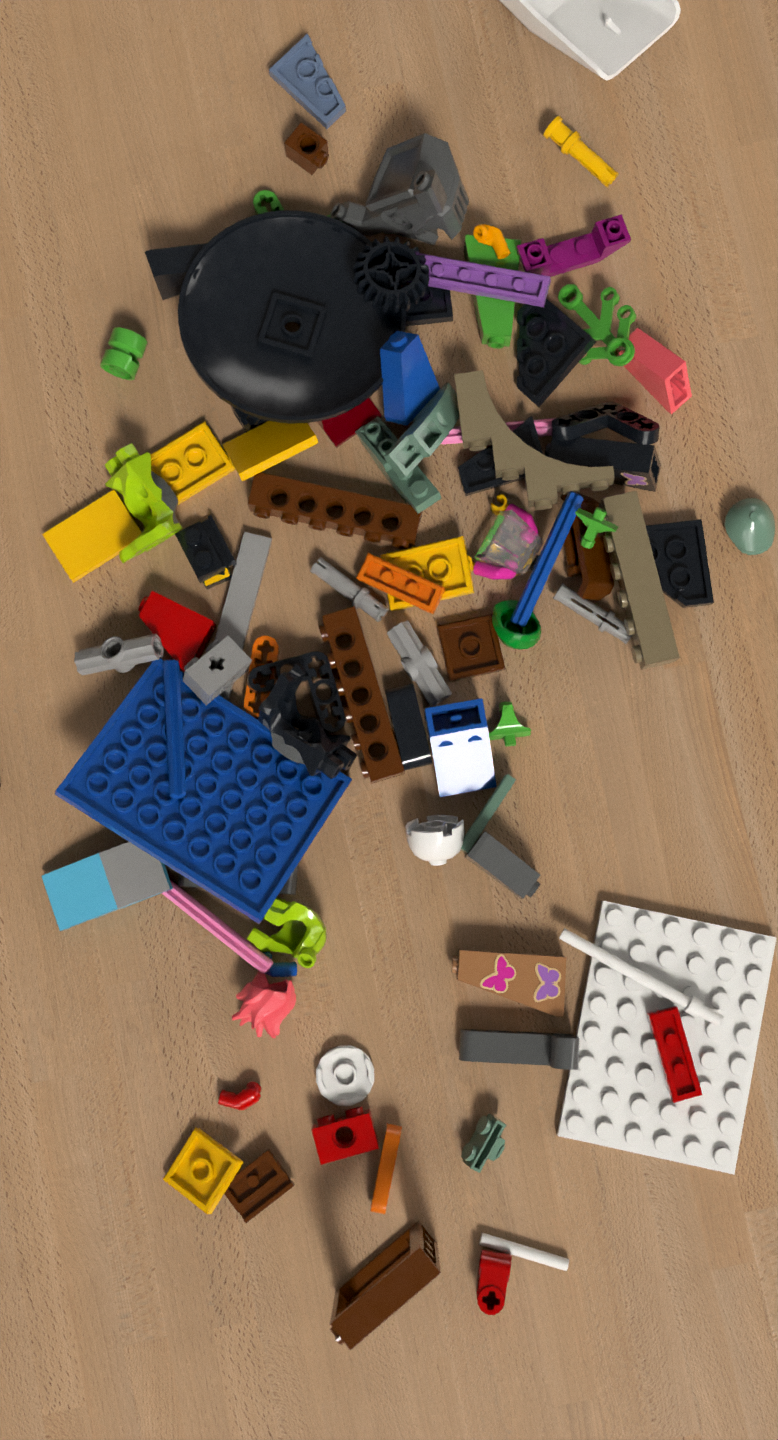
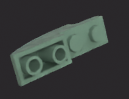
M445 383L412 420L414 423L384 454L383 457L400 478L407 477L423 458L430 457L458 421L457 393L449 383Z
M376 417L355 431L381 472L405 503L408 502L417 514L442 499L440 492L418 466L407 477L400 478L385 460L384 454L398 439L379 417Z

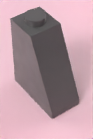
M486 831L481 834L465 856L466 859L520 899H524L526 895L531 898L541 884L537 881L540 877L538 872Z

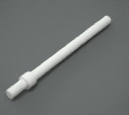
M565 928L563 929L559 939L684 1007L686 1013L694 1017L698 1015L716 1026L721 1024L724 1016L703 1005L704 1001L695 996L688 997Z

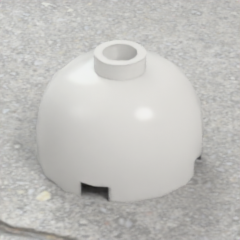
M432 815L427 816L428 822L419 823L418 818L408 822L405 826L408 846L413 854L421 860L429 861V864L434 866L444 865L448 859L453 858L460 852L465 837L463 819L458 823V817Z

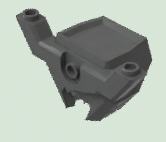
M424 133L386 149L375 174L365 204L366 206L350 201L342 204L337 203L332 208L330 217L349 225L367 236L383 232L384 234H396L435 245L439 237L437 233L438 228L444 230L451 240L461 231L467 212V205H469V198L448 142Z

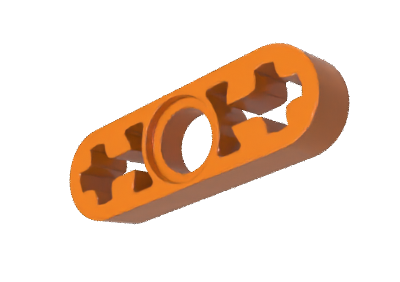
M261 636L255 640L252 647V662L249 667V673L258 666L266 665L256 664V660L262 662L263 653L258 649L259 647H264L267 642L274 649L273 652H268L267 663L278 661L279 646L274 638ZM272 668L270 669L272 674L270 675L269 680L274 679L275 684V669ZM247 685L244 709L246 713L258 719L260 710L258 713H254V709L250 707V703L256 702L257 693H251ZM268 692L267 695L261 694V703L269 696L271 692Z
M387 1123L370 1208L371 1212L385 1214L402 1126Z

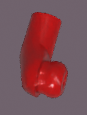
M249 1082L246 1085V1089L238 1094L222 1089L218 1104L237 1110H245L259 1101L262 1088L257 1082Z

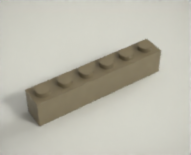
M637 491L603 498L599 508L607 512L604 520L619 526L616 532L607 531L606 535L603 536V542L606 552H611L613 563L610 564L612 577L614 580H618L620 591H617L618 602L621 608L625 607L627 614L624 624L628 636L632 635L634 646L631 648L633 660L635 663H639L641 670L674 663L680 656Z

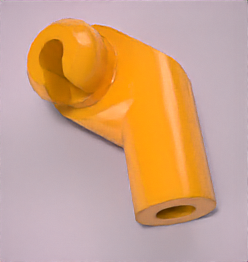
M479 224L474 228V238L482 244L492 246L498 259H504L510 255L508 245L499 228L487 224Z

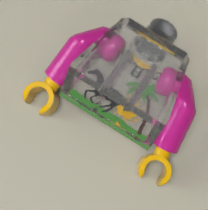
M500 494L497 495V501L503 505L497 507L492 503L490 504L492 513L498 515L474 557L478 561L475 563L468 556L471 572L473 571L475 575L492 580L512 579L515 576L524 575L528 569L532 571L539 557L537 553L543 544V539L538 535V529L532 515L514 504L508 505L507 498Z

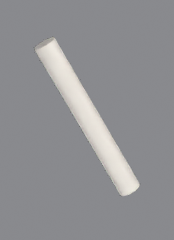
M486 1233L481 1234L479 1245L564 1271L568 1269V1258Z

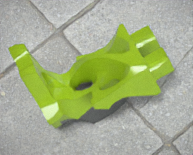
M133 443L119 449L115 453L117 456L105 464L106 469L112 476L105 483L106 487L121 493L132 517H136L144 524V531L119 552L122 563L150 551L182 529L175 515L178 505L175 493L163 478L151 471L150 453L146 452L140 455Z

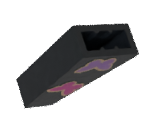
M552 437L551 444L548 443L546 446L545 456L567 464L586 467L613 466L615 477L613 484L656 492L661 464L655 445L584 437L571 440H557Z

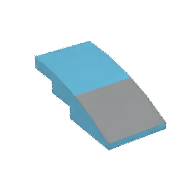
M130 842L97 853L41 876L60 931L173 889L165 864Z

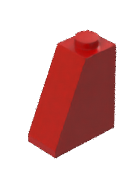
M151 591L149 597L145 596L139 605V617L153 634H157L161 638L162 646L174 660L179 662L180 668L185 673L184 667L194 657L200 659L217 627L214 621L154 591Z

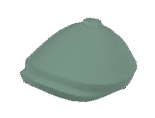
M747 498L740 500L730 508L725 518V528L729 538L742 553L757 555L767 551L772 546L775 535V519L770 507L764 501L757 498Z

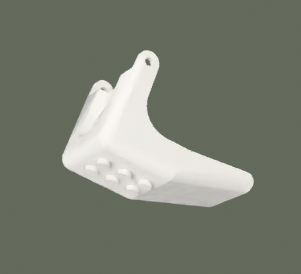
M499 0L530 32L605 80H610L618 75L676 23L681 11L677 0Z

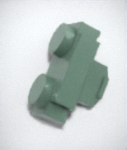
M490 1113L487 1116H482L469 1143L462 1150V1161L469 1168L480 1173L487 1159L495 1161L501 1156L505 1148V1140L500 1135L507 1125Z

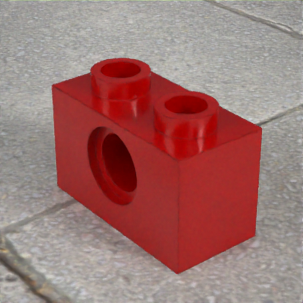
M359 1106L346 1110V1116L334 1118V1114L316 1119L317 1124H314L311 1130L320 1165L379 1149V1141L370 1109L363 1111V1107ZM342 1126L349 1127L353 1132V1137L348 1141L340 1140L336 1134L338 1128Z

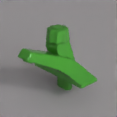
M596 507L593 514L580 508L576 511L575 514L587 527L586 533L582 536L580 542L584 548L590 549L593 547L598 533L616 532L619 526L604 520L607 513L605 510Z
M501 702L499 704L501 719L498 726L489 733L490 740L504 739L505 747L515 746V737L530 736L531 728L524 727L518 722L512 702Z

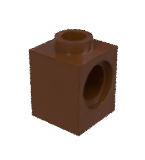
M302 122L284 142L286 157L311 175L318 168H323L328 161L327 140ZM308 148L314 149V151L310 153L304 152V150Z

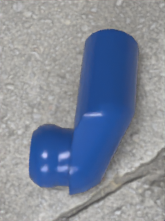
M262 952L270 959L272 958L270 952ZM273 962L272 967L265 974L274 978L297 976L296 962Z

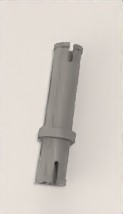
M322 557L317 560L318 564L314 563L310 572L350 600L353 607L362 609L374 618L376 622H380L382 620L381 616L384 617L389 607L369 594L370 590L366 587L363 589L327 563Z
M562 583L553 599L597 625L599 631L604 632L605 630L625 644L632 637V635L628 636L624 622L615 617L614 612L611 610L607 612L590 600L582 599L577 592L568 588L565 584ZM571 598L590 609L592 613L571 601ZM598 614L599 616L603 617V618L606 619L607 621L611 622L612 624H614L615 626H617V629L614 628V627H612L611 625H609V624L606 623L605 621L601 620V619L598 618L596 615Z

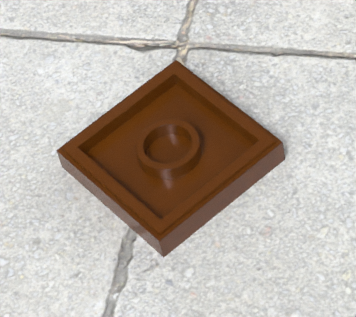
M492 614L437 626L449 682L506 669L499 638L493 626Z

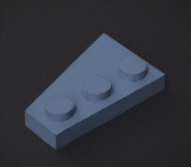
M308 33L269 69L270 77L324 128L328 129L346 112V105L332 79L329 78Z

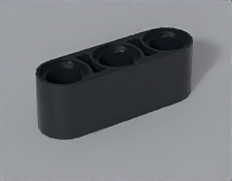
M413 683L385 690L404 771L431 765V754Z

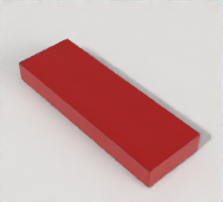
M672 1006L647 1013L672 1102L675 1103L703 1095L678 1007Z

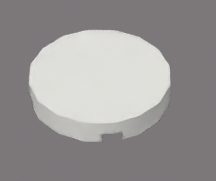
M339 1045L328 1050L320 1059L316 1069V1083L320 1093L329 1101L339 1106H351L361 1102L371 1091L374 1083V1066L370 1057L362 1049L352 1045Z

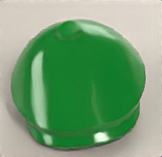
M506 600L494 605L492 622L499 639L504 645L511 649L521 650L531 648L538 643L541 637V625L533 611L527 625L521 627L511 622V616L518 603L517 600Z

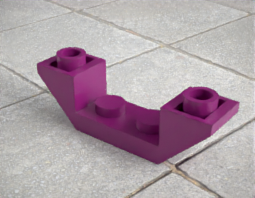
M621 214L595 222L593 230L589 234L546 246L544 238L518 245L516 249L525 272L553 277L599 263L631 241V237Z

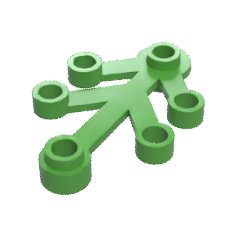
M574 284L565 285L558 294L559 302L564 308L575 310L591 329H583L595 341L602 340L607 345V347L591 348L579 363L586 365L593 359H608L614 366L620 367L628 364L635 354V347L628 340L630 324L636 319V312L629 305H624L617 311V318L620 321L617 338H615L611 333L614 306L620 300L617 291L612 287L602 291L600 296L602 308L599 320L583 303V294ZM614 294L611 300H606L609 295ZM626 312H630L629 317L623 318ZM621 350H625L621 356H618Z

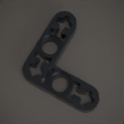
M614 402L600 403L552 420L551 435L557 440H571L605 428L638 444L650 445L659 440L660 426L657 422Z
M318 651L309 652L258 666L249 673L247 677L249 689L254 693L264 694L272 691L274 679L267 680L264 683V688H261L259 684L253 683V680L257 677L256 673H260L262 677L270 676L272 674L270 669L274 668L275 679L278 680L282 666L290 665L294 667L299 662L306 670L301 683L306 682L316 718L321 723L323 730L329 734L336 733L344 726L346 721L345 713L329 660L323 653ZM312 658H315L316 662H322L319 674L320 677L326 674L327 679H320L315 683L312 682V679L317 677L315 669H309L308 667L312 662ZM319 685H326L330 688L331 697L328 700H321L317 697L316 688ZM332 702L335 703V706L330 708L332 716H338L339 718L334 728H332L331 724L325 723L328 711L327 708L321 711L320 706H327Z

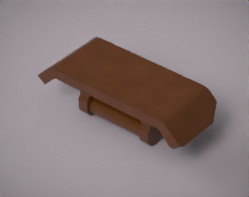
M578 493L583 497L580 509L593 514L596 507L599 508V502ZM562 494L560 498L564 501L567 495ZM576 515L563 544L568 567L566 569L567 577L582 575L583 582L577 594L582 599L601 600L609 595L614 587V579L610 569V556L606 552L603 542V536L606 534L605 532L598 533L593 547L590 549L584 548L580 542L582 536L586 533L587 527ZM573 530H574V535H575V540H576V546H577V552H578V557H579V563H580V565L578 564V558H577V553H576V547H575V541H574V536H573Z

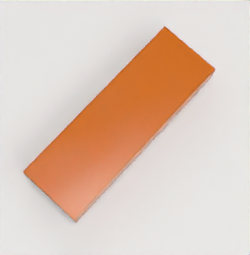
M370 553L367 554L356 577L357 580L434 615L446 590L434 582Z

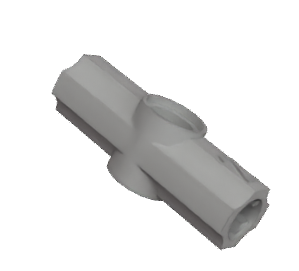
M408 620L399 623L387 632L391 643L401 657L400 661L410 679L416 682L430 707L439 704L452 695L450 688L437 670L438 665L426 645H422Z
M157 634L124 641L120 637L113 636L104 641L100 646L79 650V652L75 653L74 662L76 663L77 671L82 676L112 669L120 673H126L133 669L136 664L159 660L160 657H163L164 648L161 638Z

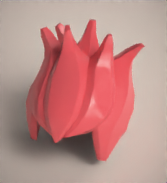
M258 971L253 981L247 983L242 991L236 995V998L243 1001L240 1010L232 1015V1020L242 1019L240 1026L251 1022L252 1029H256L257 1037H262L264 1028L273 1039L277 1038L276 1036L280 1033L282 1020L294 1008L296 1003V994L292 981L289 980L288 982L285 979L282 982L269 984L266 975Z

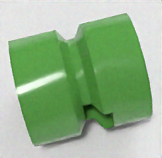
M121 327L113 328L108 342L111 349L105 350L100 367L118 378L134 380L140 366L137 359L143 358L148 341L131 330Z

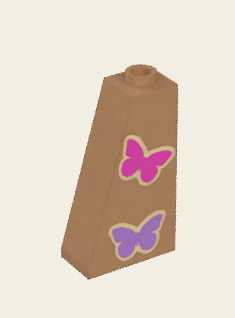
M458 949V956H452V973H457V980L553 1016L564 1018L567 957Z

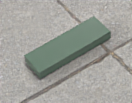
M509 774L503 777L466 833L461 851L466 854L470 851L516 781L515 778Z

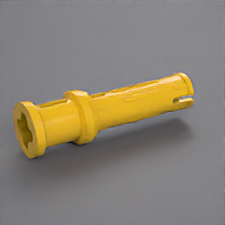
M557 116L546 128L543 136L554 141L561 148L560 151L563 154H570L593 176L600 180L606 188L609 187L619 173L580 140V133L577 131L573 132L562 122V117Z

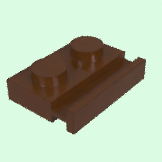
M268 1149L235 1175L224 1194L236 1211L240 1213L243 1221L247 1223L290 1190L295 1183L291 1181L287 1172L271 1150Z

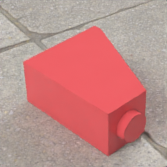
M637 328L629 335L628 339L635 347V354L633 359L624 367L670 414H673L692 397L686 361ZM621 350L619 352V356H621L625 352V350Z

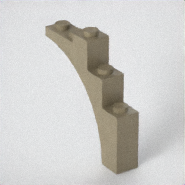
M483 370L454 374L464 449L469 448L470 451H481L486 449V446L492 445L496 478L502 477V480L508 481L518 479L519 475L524 474L529 507H535L536 510L552 508V504H557V492L567 495L570 491L579 493L580 489L591 488L592 491H602L608 489V485H613L615 478L613 466L586 467L567 464L547 457L524 443L509 429L496 411L487 390Z

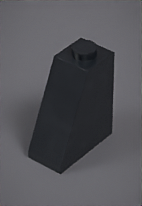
M207 243L145 251L162 300L180 295L183 280L190 265Z

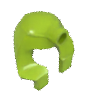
M277 897L264 916V919L276 926L284 924L282 929L269 937L254 927L247 940L252 942L260 952L273 951L292 954L293 958H297L298 963L302 967L311 968L316 962V955L325 945L327 938L326 926L319 914L308 906Z

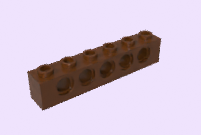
M261 472L254 475L248 500L250 511L259 518L269 519L270 516L281 518L282 522L291 525H297L298 522L309 524L308 527L318 531H325V528L336 530L337 534L346 537H352L353 534L364 536L366 541L380 543L381 540L392 542V546L400 549H408V546L415 547L422 518V512L417 514L412 506L408 504ZM278 495L287 497V501L283 505H275L272 501ZM305 501H311L315 506L311 511H303L300 509L301 504ZM338 507L343 512L339 517L333 518L327 514L329 509ZM360 513H366L370 516V520L367 523L361 524L355 520V517ZM387 519H393L398 523V526L395 529L388 530L382 524Z
M355 606L323 615L322 620L324 624L319 625V630L323 642L329 641L332 651L327 652L331 669L337 668L340 679H336L335 683L339 697L345 695L348 706L343 707L347 723L353 722L356 733L352 734L351 737L355 750H362L365 761L359 762L364 779L370 777L371 784L404 775L403 764ZM340 636H349L352 639L351 645L347 648L338 647L336 641ZM351 662H355L361 667L359 673L353 676L344 672L345 666ZM356 690H365L369 694L368 699L363 703L355 702L352 696ZM368 716L373 717L377 721L376 727L371 731H366L360 726L362 719ZM381 744L385 748V754L378 759L371 757L368 751L372 745Z

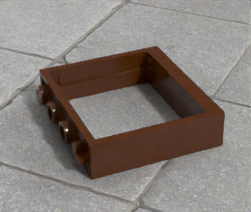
M419 1220L335 1291L330 1320L332 1328L330 1330L340 1345L345 1343L352 1350L441 1273L438 1244Z

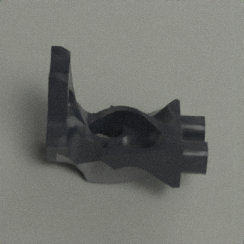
M298 662L288 673L283 672L280 674L271 693L258 708L260 710L258 721L271 732L272 746L283 756L296 763L304 764L311 776L322 772L330 779H333L340 773L341 769L346 771L352 766L357 754L346 747L351 739L350 736L342 734L331 736L323 730L321 723L316 718L302 716L298 712L295 693L306 673L303 665Z

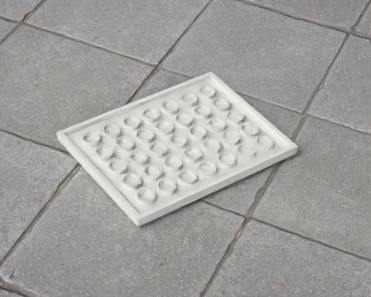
M601 901L594 945L688 997L695 996L704 1001L703 1005L723 1015L724 1018L721 1024L716 1026L698 1015L694 1017L686 1013L684 1007L591 957L576 1036L579 1037L578 1069L569 1070L557 1136L735 1174L777 937ZM672 1006L678 1007L703 1094L675 1103L672 1102L647 1016V1013Z

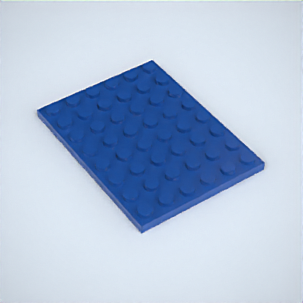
M161 658L154 660L56 789L55 795L260 924L352 779L342 772L333 779H330L322 772L314 776L309 775L304 764L296 763L286 758L272 746L271 732L258 719L221 696H217L206 706L183 682L184 673L180 671L186 796L182 799H172L169 794L163 674L164 660Z

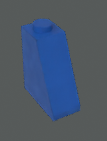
M396 331L380 348L381 372L384 379L382 383L384 416L386 421L407 426L435 396L440 387L419 335Z

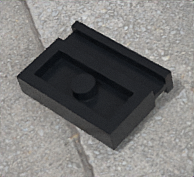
M212 515L208 516V519L203 522L198 521L175 533L200 583L225 571V568L231 565H237Z

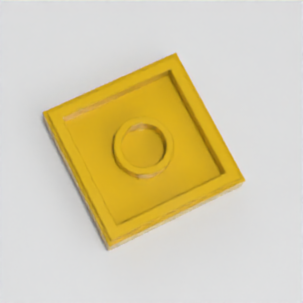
M195 1127L163 1180L203 1212L212 1214L244 1161L203 1130Z

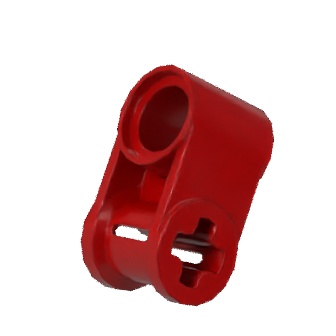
M481 1250L478 1268L477 1301L480 1310L485 1314L495 1315L504 1307L507 1283L509 1282L511 1270V1254ZM489 1291L495 1292V1297L497 1298L493 1299L492 1304H488L485 1298L489 1295Z

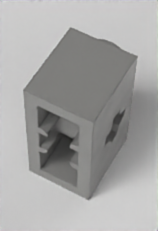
M229 636L225 637L222 641L219 639L213 641L207 647V653L200 659L194 657L184 667L183 682L206 706L245 674L252 662V659Z

